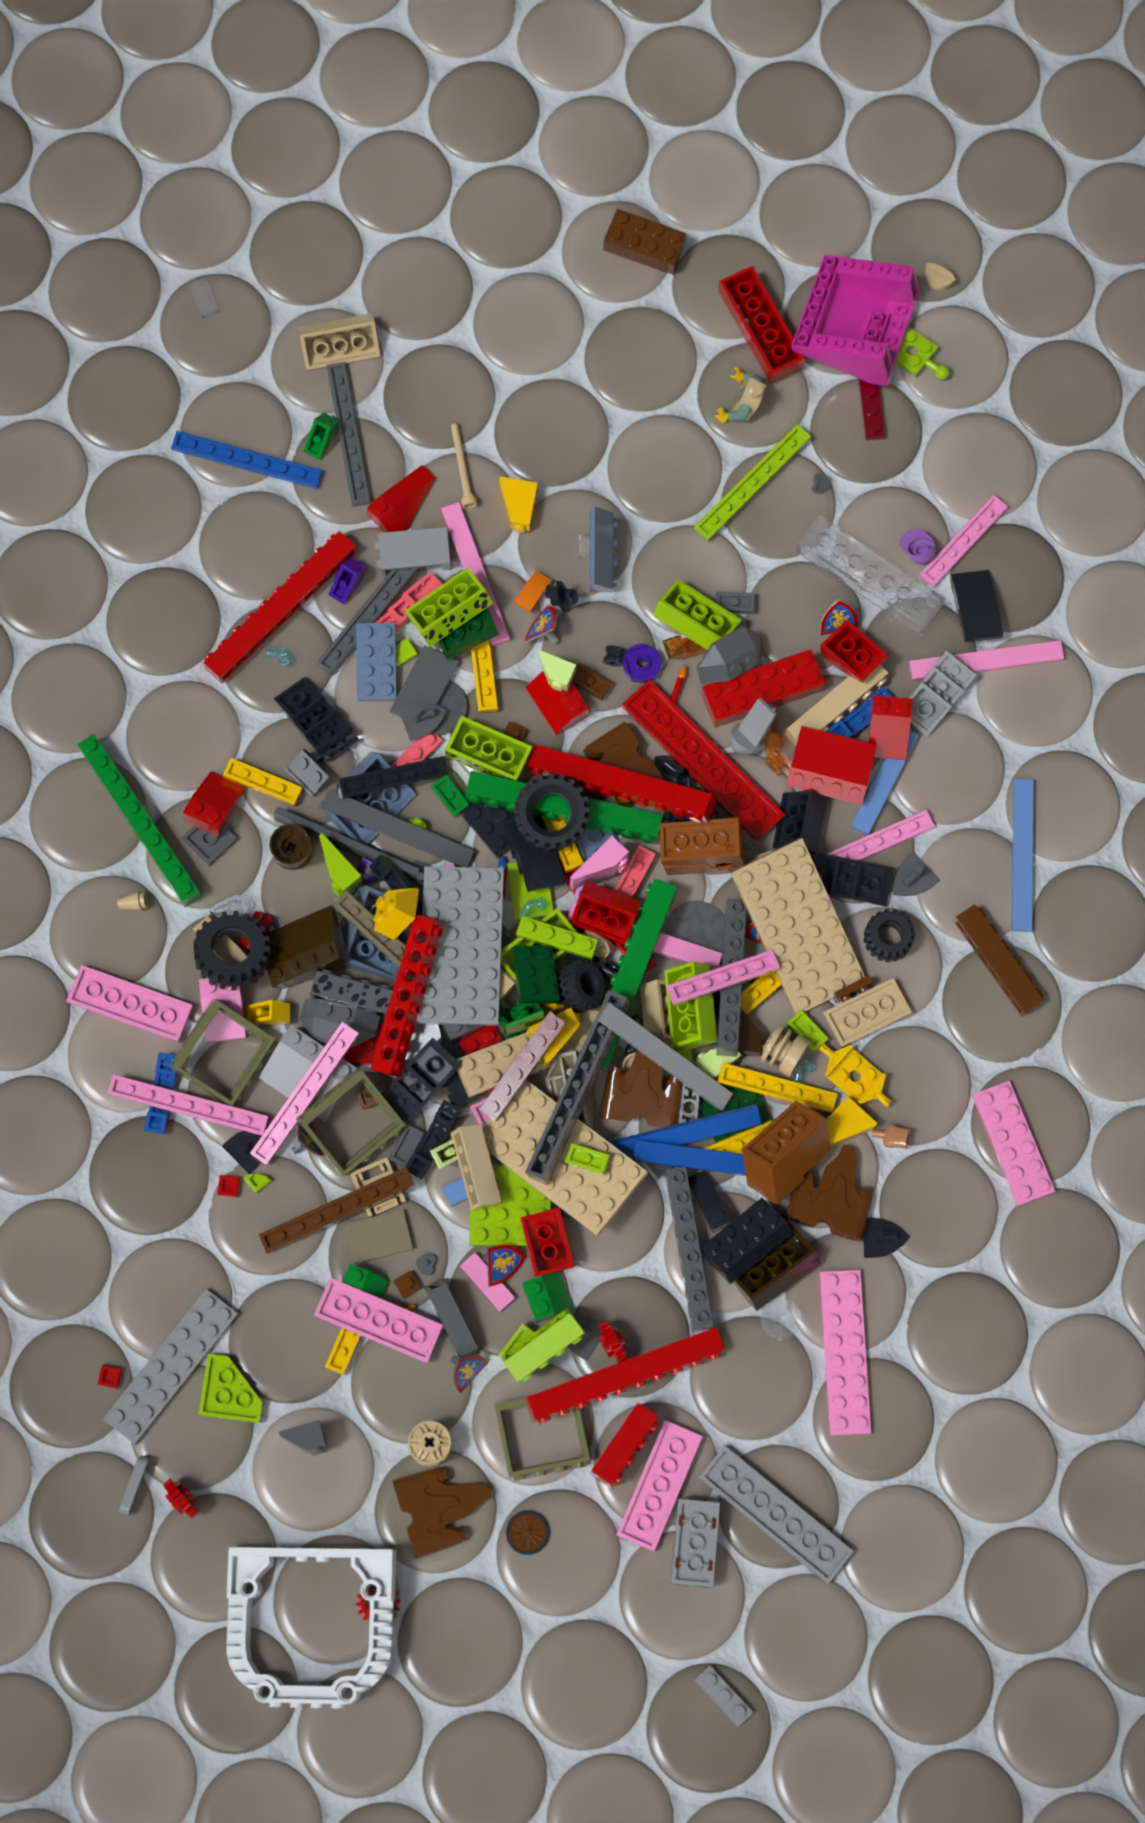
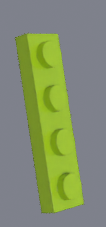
M525 916L521 917L516 932L517 937L552 946V948L591 960L598 939Z

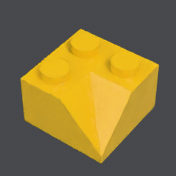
M419 889L388 890L383 896H380L375 904L377 909L373 921H375L374 931L395 940L416 917Z

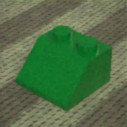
M560 1272L541 1275L522 1282V1288L535 1324L557 1316L567 1307L570 1311L574 1310Z

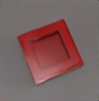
M220 1175L217 1195L238 1198L240 1177Z
M102 1365L97 1385L118 1389L123 1369Z

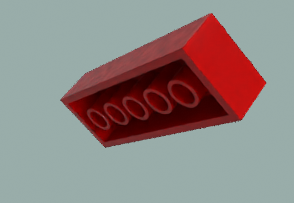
M753 265L719 280L718 291L769 383L771 384L803 369L805 358L802 354L792 350L791 346L794 338Z
M809 649L748 670L730 681L702 686L701 695L713 726L717 728L745 718L759 698H762L772 709L823 691L825 682L812 650Z

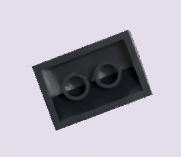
M813 790L783 793L780 810L785 814V817L776 826L772 848L779 849L802 838L809 854L817 852L827 798Z

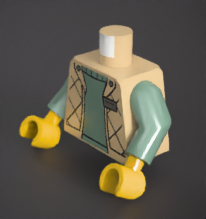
M737 367L733 369L737 373L734 376L731 375V377L737 382H742V385L731 411L727 413L723 408L717 409L719 415H715V417L721 423L726 422L728 419L730 421H748L758 409L766 389V385L763 384L762 378L759 375L748 372L744 373Z

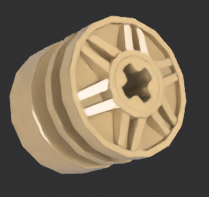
M780 1025L768 1038L763 1047L760 1061L765 1063L767 1058L771 1056L772 1059L768 1066H773L778 1060L781 1062L778 1071L790 1077L810 1041L800 1035L793 1041L789 1040L792 1031L789 1029L786 1035L782 1036L781 1034L785 1027Z
M425 1421L419 1423L410 1432L408 1439L411 1456L422 1466H439L446 1461L451 1453L452 1443L450 1434L439 1422ZM427 1438H428L429 1440L434 1439V1441H433L434 1447L428 1446V1447L426 1448V1447H425V1445H426L425 1440H426Z

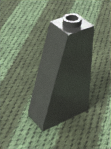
M441 1278L425 1286L424 1289L457 1355L461 1358L466 1355L475 1354V1350L478 1347L446 1282Z

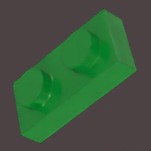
M447 775L431 785V789L453 818L469 807L468 802Z

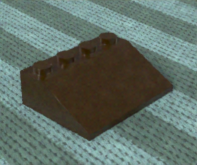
M332 905L267 933L270 939V956L267 972L273 988L285 989L315 976L316 971L330 970L350 961L336 911Z
M782 1213L780 1215L787 1221L792 1234L733 1282L756 1311L821 1264L814 1248Z

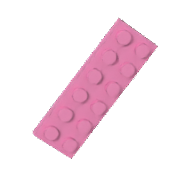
M83 965L80 966L66 1001L74 1006L177 1043L180 1041L193 1005Z
M1010 1081L972 1094L1017 1207L1055 1193L1051 1179Z
M329 1278L314 1313V1316L426 1364L443 1326L440 1323L333 1278Z
M664 1420L617 1531V1536L653 1552L655 1551L703 1436Z

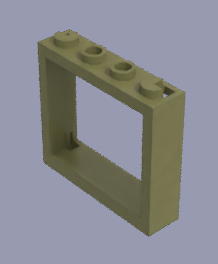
M214 999L200 1017L169 1065V1068L225 1105H236L242 1097L240 1093L243 1088H247L253 1080L251 1076L254 1071H258L264 1063L262 1061L263 1057L272 1051L275 1038ZM217 1011L263 1041L227 1097L182 1068L185 1060Z
M359 1068L352 1071L296 1118V1121L343 1177L345 1175L348 1176L351 1172L353 1173L359 1163L368 1161L372 1157L371 1153L376 1149L380 1150L386 1146L387 1140L392 1136L396 1137L399 1135V1132L405 1126L404 1122ZM361 1081L393 1122L340 1165L308 1124Z
M526 1397L495 1403L509 1479L513 1478L514 1481L524 1480L526 1475L529 1474L539 1477L546 1475V1471L554 1470V1473L566 1471V1467L573 1465L575 1469L587 1466L586 1463L590 1462L581 1413L575 1407L573 1408L582 1457L514 1470L503 1412L527 1408L524 1401Z

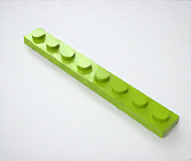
M797 424L694 526V530L708 542L811 439V435Z

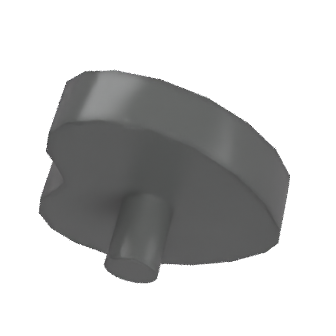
M820 473L814 476L812 491L816 494H822L830 487L829 479Z
M431 1254L419 1257L416 1261L419 1272L425 1276L431 1275L436 1258Z

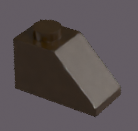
M740 1011L737 1051L741 1055L759 1057L760 1052L763 1051L765 1046V1039H762V1032L750 1018Z

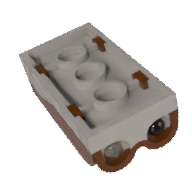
M686 1499L677 1500L671 1584L705 1588L713 1587L720 1503Z

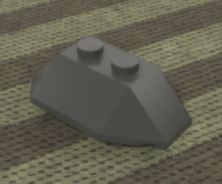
M742 626L713 642L704 654L702 661L696 666L700 683L708 684L730 681L759 665L763 653L760 634Z
M323 999L305 1000L300 1015V1020L310 1038L325 1044L328 1043L342 1022L351 1026L360 1034L349 1049L376 1037L381 1019L380 1016L358 1007Z

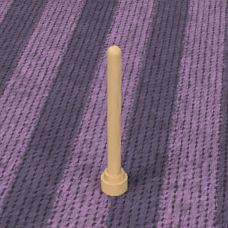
M453 423L451 431L464 493L461 499L462 508L467 510L477 507V500L470 489L459 427L456 423Z

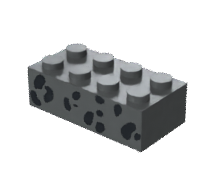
M328 970L316 971L310 991L311 999H323L358 1007L380 1016V1020L384 1021L392 995L391 987L386 985H380V987L373 986L371 982L366 980L354 981L352 977L347 975L335 976L333 972Z

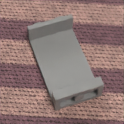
M447 527L378 533V540H375V550L380 552V558H376L377 570L381 569L382 576H386L385 570L443 565V571L451 570Z

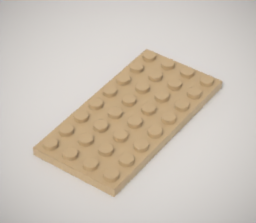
M802 838L730 872L766 952L770 950L774 952L780 966L775 972L795 1015L800 1010L805 1012L833 998L834 992L865 977Z
M526 1080L498 1121L490 1118L483 1126L482 1130L485 1134L487 1149L493 1157L598 1237L648 1172L578 1119L548 1185L529 1178L525 1171L557 1103ZM571 1143L610 1155L611 1157L604 1176L566 1164L565 1160Z

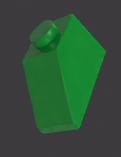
M324 412L316 417L303 452L320 460L334 438L340 420Z
M349 1264L343 1283L380 1299L383 1298L389 1280L371 1271Z

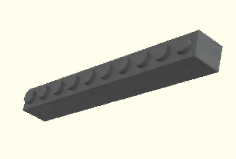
M609 990L597 1017L607 1002L626 1014L630 1006L628 998ZM596 1019L525 1171L529 1178L548 1185L617 1035Z

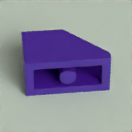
M353 557L342 563L328 595L343 605L346 604L361 583L368 567Z

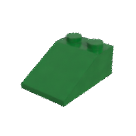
M517 1004L499 1011V1022L505 1037H510V1039L521 1035L530 1026L544 1020V1012L538 1004Z

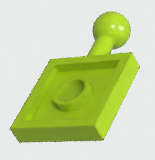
M908 327L896 364L914 377L919 374L924 366L933 370L936 378L939 380L947 379L950 374V370L946 365L938 366L930 360L938 351V346ZM913 348L917 351V353L915 355H909L907 353V350Z

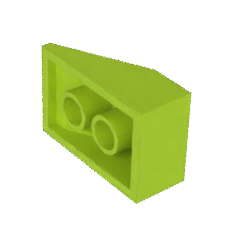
M321 833L319 838L331 880L330 885L333 888L331 889L338 898L346 890L353 895L357 888L363 886L361 875Z

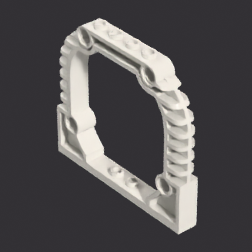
M229 1547L227 1598L229 1602L226 1648L228 1662L234 1675L247 1688L253 1690L254 1696L259 1702L270 1703V1707H282V1703H290V1707L303 1708V1703H311V1708H323L324 1704H332L331 1708H344V1704L356 1703L360 1699L362 1692L373 1687L382 1678L391 1659L397 1550ZM274 1557H295L297 1562H308V1558H316V1562H329V1558H351V1567L356 1570L363 1580L360 1589L361 1595L366 1600H370L369 1649L366 1662L356 1676L340 1677L332 1686H284L278 1677L259 1673L252 1661L250 1650L252 1600L259 1597L262 1593L260 1580L274 1566ZM249 1583L254 1585V1591L251 1594L246 1592V1586ZM374 1584L377 1587V1593L371 1596L368 1589ZM265 1686L270 1688V1695L267 1698L262 1694V1689ZM348 1687L353 1691V1696L350 1699H347L344 1695Z

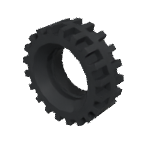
M550 773L547 776H537L536 779L527 782V785L520 790V794L515 802V823L525 841L531 843L537 849L560 851L563 848H569L586 831L590 815L588 798L585 796L582 787H579L573 779L565 778V775L560 774V776ZM555 795L567 802L571 815L565 827L556 831H548L536 823L533 811L541 798Z
M223 911L221 917L217 918L214 914L211 916L209 923L204 921L202 929H198L196 932V939L193 942L196 968L201 971L203 979L206 977L209 979V984L212 986L217 983L220 984V989L224 990L225 986H231V990H236V986L242 985L244 989L248 987V982L252 981L255 984L258 981V976L265 974V968L269 965L270 939L266 935L265 927H260L259 920L256 918L252 921L250 914L245 913L244 916H239L238 911H234L233 915H227V912ZM227 934L241 935L248 940L251 947L250 953L242 962L236 964L224 963L219 961L213 952L216 940Z

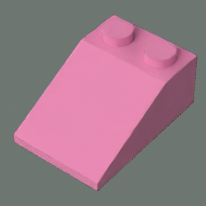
M611 836L570 877V888L574 890L583 886L585 881L595 883L615 876L618 872L622 873L628 866L629 851Z
M208 978L199 979L202 1014L210 1002L216 999L244 1018L241 985L236 986V990H231V986H225L223 990L220 989V984L215 983L213 986L209 984ZM217 1011L205 1030L206 1043L246 1038L245 1029L219 1011Z

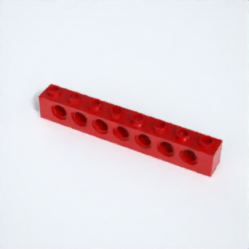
M416 915L412 922L371 1064V1070L400 1078L404 1070V1062L410 1050L412 1034L416 1029V1020L421 1011L422 999L427 990L426 985L432 973L433 961L438 952L440 937L443 934L444 923L418 915Z

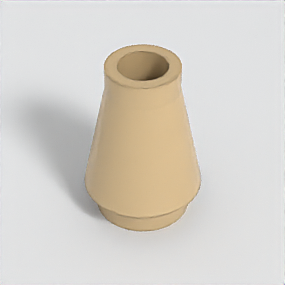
M138 891L123 898H118L119 910H143L148 907L147 895L145 892L141 893Z

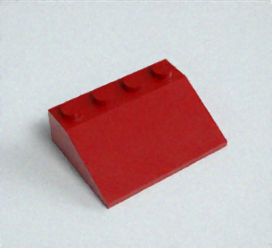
M801 725L786 786L805 791L813 790L824 796L862 805L877 744Z

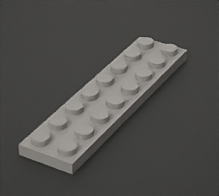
M205 1289L104 1416L103 1420L136 1445L235 1320L238 1313Z
M725 1445L699 1476L701 1481L827 1585L854 1552Z

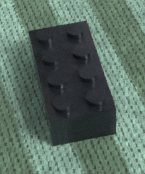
M760 1198L700 1247L705 1259L729 1284H732L787 1239L792 1232L787 1221L765 1199Z

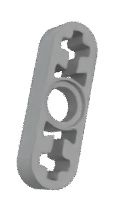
M683 1084L679 1123L686 1122V1118L682 1119V1115L694 1116L693 1120L697 1119L699 1095L692 1090L691 1096H696V1099H684V1095L688 1096L689 1092L685 1088V1084ZM688 1101L692 1102L695 1106L691 1113H686L683 1110L684 1103Z
M139 1455L123 1496L119 1513L127 1516L131 1514L149 1465V1458Z

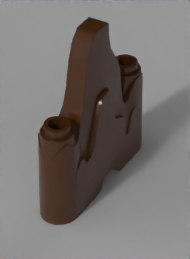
M626 722L619 724L597 738L583 750L584 755L589 760L603 757L598 762L664 780L649 757H641L637 754L639 751V741ZM583 789L587 798L596 799L604 796L600 792H588ZM614 797L616 803L621 806L634 803L633 801L624 802L618 799V797Z
M637 1050L633 1062L626 1073H624L623 1067L611 1066V1069H608L599 1117L629 1122L634 1116L641 1115L646 1119L647 1124L664 1128L679 1124L683 1083L671 1075L667 1081L666 1089L663 1090V1068Z
M842 1145L838 1156L823 1171L817 1188H814V1172L809 1170L804 1174V1181L793 1190L785 1215L787 1220L811 1228L815 1227L818 1223H825L829 1226L830 1232L833 1235L852 1241H862L873 1194L872 1190L866 1187H861L858 1191L856 1190V1152L853 1147Z
M440 1467L392 1480L401 1511L412 1516V1523L407 1527V1533L415 1559L463 1543L466 1540L463 1528L446 1529L445 1526L466 1518L480 1503L491 1499L489 1487L484 1484L445 1485L444 1481L448 1480L445 1468L440 1469Z

